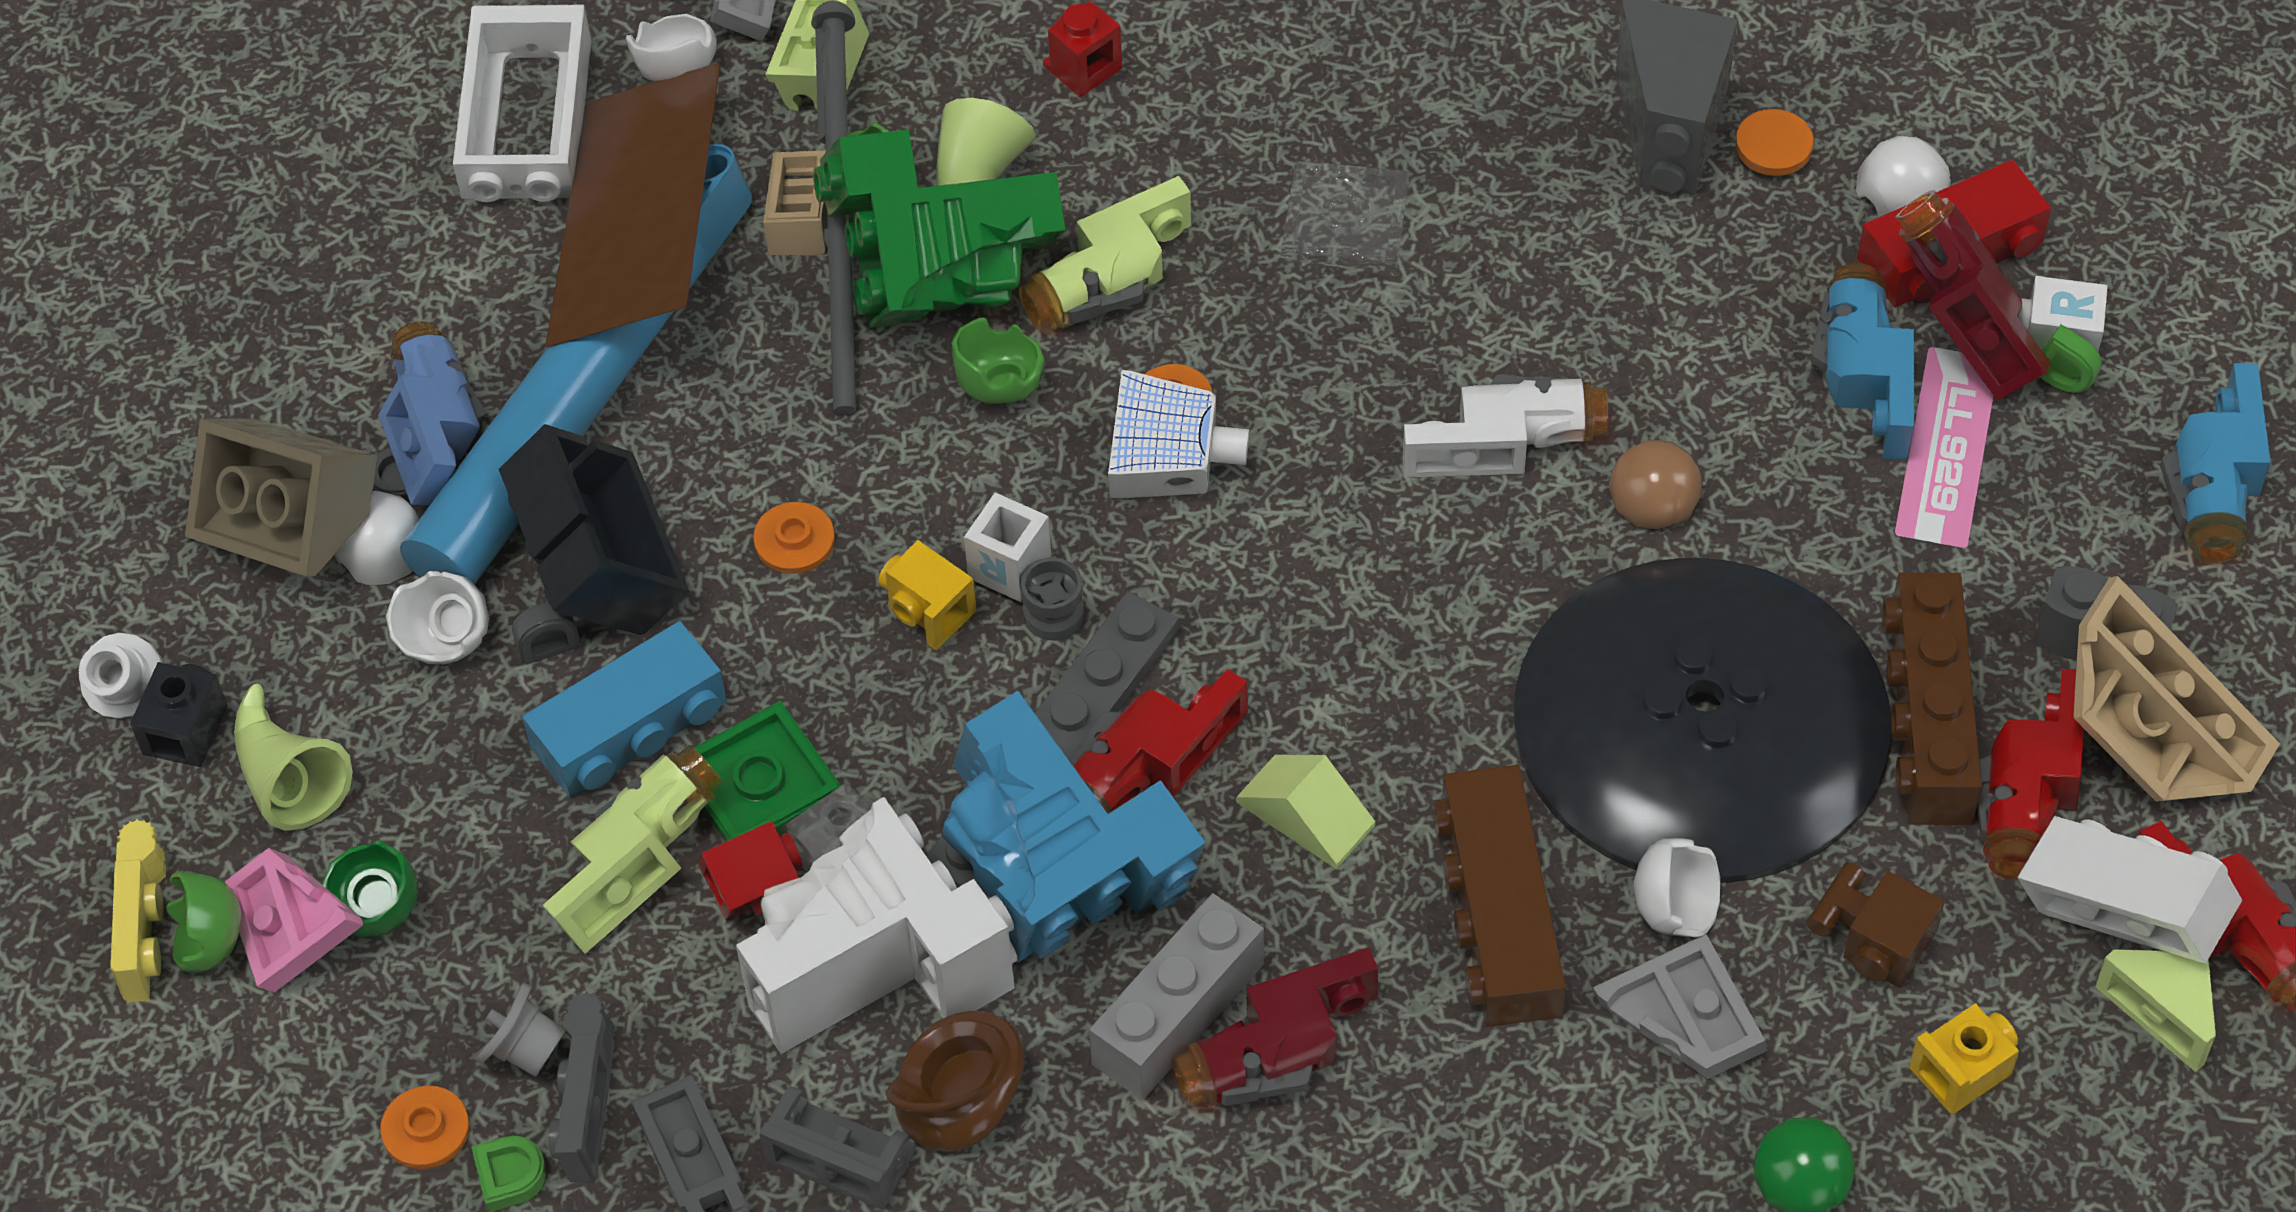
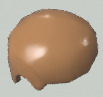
M1648 440L1627 449L1615 464L1609 481L1610 494L1617 512L1635 527L1658 530L1669 527L1672 524L1686 522L1689 520L1699 499L1703 498L1701 473L1689 452L1670 441Z

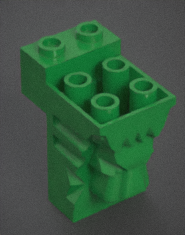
M909 129L839 137L819 160L820 166L814 167L813 170L816 198L818 202L826 201L828 217L851 215L852 222H846L845 240L849 256L858 258L861 279L854 281V299L858 314H866L869 329L922 320L923 316H926L929 311H954L966 305L1001 308L1010 301L1012 291L1020 283L1022 253L1042 250L1065 231L1057 172L918 188Z

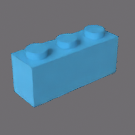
M678 621L522 716L530 748L571 799L585 789L594 790L600 788L612 778L616 770L637 757L645 758L655 754L666 744L668 738L689 725H701L707 722L718 712L720 706L727 703L721 670L682 622Z

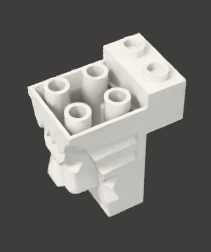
M884 797L874 802L871 810L853 823L839 837L842 846L818 858L813 862L810 871L803 877L765 889L761 902L765 926L757 930L758 933L736 945L748 1005L780 1054L913 979H916L942 1018L960 1012L976 1011L1014 989L1012 963L1017 961V955L1009 940V932L1014 930V924L1003 902L996 895L988 899L974 879L957 888L945 865L939 860L931 864L921 850L924 847V842L913 820L906 813L898 817Z

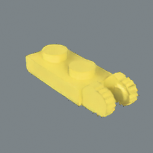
M136 819L133 822L129 821L127 825H123L122 830H119L120 835L117 836L119 842H117L114 870L110 969L120 993L127 1003L149 1001L150 977L159 976L161 973L160 946L156 937L151 938L152 921H161L163 917V898L159 882L166 877L165 853L163 848H160L159 843H157L158 838L155 828L152 827L150 822L146 823L144 819L142 821Z

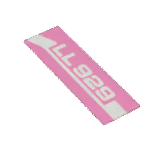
M1936 347L1928 349L1895 534L1907 538L1966 548L1972 524L1993 394L1962 352Z

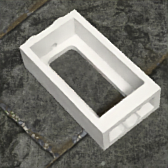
M584 5L472 6L453 158V168L461 199L493 202L505 198H532L536 201L547 202L556 198L571 197L583 126L591 48V36ZM513 58H555L559 60L550 155H495L504 70L506 63Z

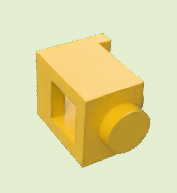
M919 540L902 556L895 555L880 572L878 583L888 591V604L892 612L900 621L908 626L914 627L918 624L923 627L926 632L927 645L936 651L977 611L973 578Z
M1975 1003L1931 1034L1926 1031L1917 1037L1909 1068L1949 1113L1953 1115L2013 1074L2019 1050L2016 1048L2018 1037L2013 1026L2003 1015L1994 1012L1987 1016ZM1968 1043L1973 1049H1969L1964 1045Z

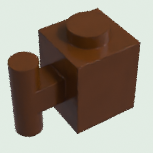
M1846 862L1807 919L1806 924L1812 932L1823 937L1830 934L1838 920L1850 926L1843 958L1852 962L1854 968L1864 977L1877 982L1885 980L1901 989L1938 931L1945 900L1888 870L1871 896L1868 897L1858 891L1867 877L1865 871L1854 863Z

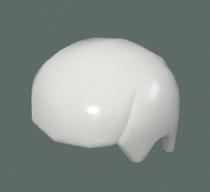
M689 14L666 16L652 24L641 22L636 40H634L632 35H626V42L634 63L643 77L653 82L675 78L686 72L709 66L717 46L714 30L704 20Z
M1896 136L1879 143L1864 160L1857 173L1856 192L1859 198L1867 197L1874 204L1878 216L1881 217L1950 187V172L1944 159L1927 142L1917 137Z
M376 490L372 491L369 516L334 554L335 558L349 570L357 582L366 585L390 584L411 574L413 571L404 561L400 552V545L419 521L416 511L401 496Z
M429 571L426 575L412 583L400 585L394 591L386 613L390 639L405 656L427 664L443 665L459 661L472 653L482 643V637L487 633L490 619L483 593L467 577L444 571L442 573L439 571Z
M1683 838L1662 839L1648 848L1638 864L1633 890L1638 912L1653 930L1665 935L1698 938L1705 935L1715 923L1720 904V874L1716 857L1711 849L1696 846L1693 840Z

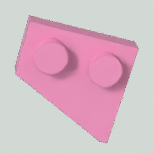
M270 848L266 849L225 881L233 889L239 901L242 914L239 933L258 988L275 993L363 926L362 919L358 914L286 854Z

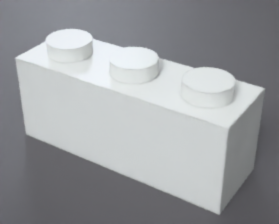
M2057 816L2053 817L2017 877L2037 910L2044 915L2206 964L2242 902L2239 893L2227 874L2226 866L2217 858L2207 853L2195 851L2189 855L2168 849L2159 841L2148 836L2139 835L2134 839L2113 833L2102 824L2092 820H2082L2081 823Z

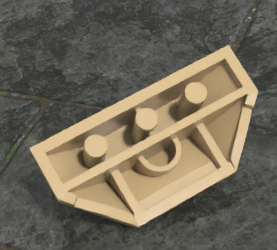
M2118 576L2109 577L2079 624L2074 719L2156 802L2251 792L2280 743Z

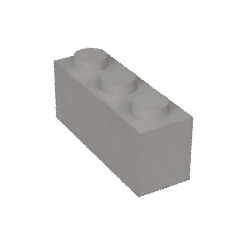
M1212 893L1089 1029L1092 1065L1143 1101L1264 965V928Z

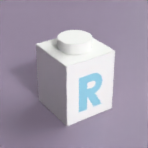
M2035 276L2030 299L2021 298L2022 306L2017 317L2040 349H2042L2056 329L2062 324L2087 340L2099 351L2104 332L2107 285Z
M995 492L964 536L968 575L974 581L1022 602L1021 579L1023 573L1028 566L1037 560L1051 557L1048 516Z

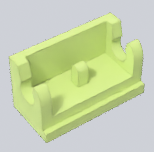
M855 0L795 1L765 74L769 82L775 83L783 102L790 110L799 111L802 101L798 94L810 97L814 101V107L817 110L816 39L811 19L816 8L827 1H839L846 4L852 10L855 17V26L850 31L845 32L847 92L870 34Z

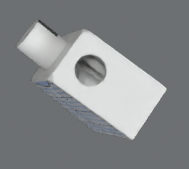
M1122 370L1108 472L1110 498L1204 494L1208 490L1211 462L1246 465L1249 429L1215 426L1216 395L1210 391L1133 371Z

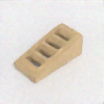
M826 150L773 153L763 221L769 255H823L825 253L824 229H828L826 201L818 202L813 178L785 179V175H813L814 167L820 166L819 160L826 153Z

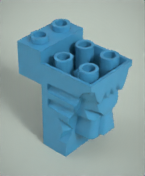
M1019 691L1014 692L965 723L953 767L966 785L965 789L952 801L941 835L951 847L970 862L973 866L974 878L989 897L996 895L1008 910L1014 924V930L1009 932V940L1016 952L1017 963L1034 952L1039 959L1053 953L1071 937L1067 930L1088 918L1091 924L1098 923L1118 909L1123 903L1119 897L1121 895L1133 911L1138 914L1152 904L1155 905L1158 911H1161L1178 901L1188 892L1190 888L1186 882L1199 870L1196 863L1206 842L1161 780L1107 814Z

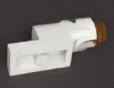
M1504 374L1495 376L1490 385L1462 387L1460 423L1428 421L1422 424L1404 425V478L1524 474L1527 444H1535V447L1543 448L1568 442H1592L1594 435H1607L1608 397L1606 387H1592L1591 382H1582V379L1544 376L1542 378Z

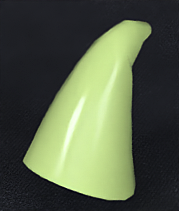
M964 98L955 99L945 104L938 142L937 186L997 179L1011 162L1034 142L1036 134L1033 127L1019 114L990 100Z
M254 684L245 693L238 708L235 721L236 751L242 772L262 816L270 826L285 831L305 829L327 818L340 807L350 791L353 774L350 755L340 743L323 738L290 734L271 722L269 714L264 708V690L260 684Z

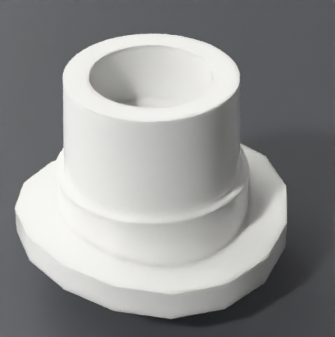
M125 633L104 636L92 645L81 659L79 680L82 695L90 708L105 717L118 719L133 717L157 662L163 663V659L153 645L139 636Z

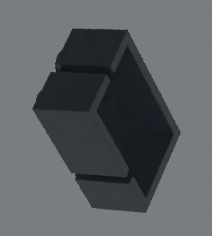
M544 424L499 468L508 493V502L516 513L526 539L527 551L540 564L537 570L545 588L546 600L552 606L553 611L602 624L609 628L642 635L690 592L633 452L597 440L587 444L584 436Z

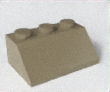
M200 418L185 537L302 576H316L369 516L377 455L258 419Z

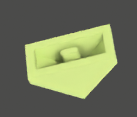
M1274 755L1236 797L1238 804L1335 869H1338L1375 827V820L1326 755Z
M2113 950L2104 959L2096 988L2192 1070L2197 1072L2205 1064L2216 1036L2209 960L2204 964L2165 951Z

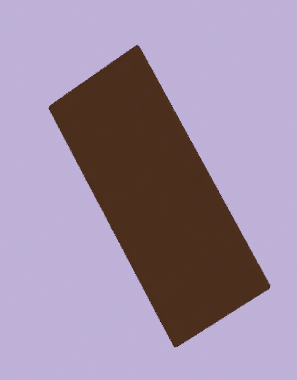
M720 63L692 70L675 78L656 81L596 99L586 104L546 339L547 347L662 315L687 306Z

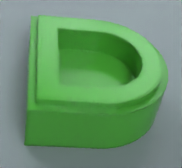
M2060 324L2041 349L2051 364L2047 373L2040 376V378L2062 391L2078 393L2087 390L2093 384L2102 367V360L2096 348L2062 324Z
M507 1136L471 1146L488 1212L526 1202L537 1195L542 1189L547 1175L546 1164L541 1150L531 1140L521 1136Z

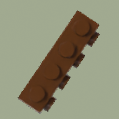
M1898 572L1894 596L1884 597L1882 605L1883 633L1892 634L1893 649H1889L1887 653L1888 687H1897L1898 703L1892 704L1891 733L1892 739L1901 741L1902 757H1897L1896 791L1898 795H1906L1908 825H1972L1982 789L1962 576L1961 573Z

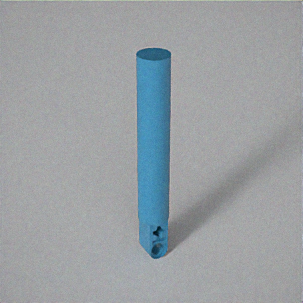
M722 144L709 145L690 288L752 202V193L733 151L728 146ZM674 311L547 347L400 545L401 555L411 570L420 578L429 571H439L440 573L444 571L467 577L475 585L519 525L516 513L508 502V493L499 468L544 424L584 436Z

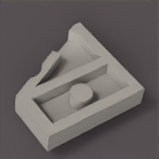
M1707 934L1593 987L1595 996L1601 1006L1707 1079L1767 1051L1766 1041Z

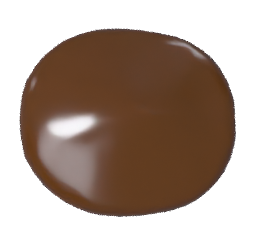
M960 1012L935 1022L912 1044L903 1059L898 1077L892 1081L886 1090L887 1100L895 1106V1114L902 1130L909 1134V1137L920 1146L939 1151L966 1149L986 1138L1004 1117L1021 1080L1025 1063L1022 1040L1015 1028L1006 1019L988 1012Z

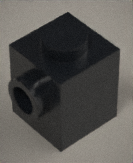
M157 662L130 725L143 755L201 767L228 705L216 674L194 664H184L180 667Z

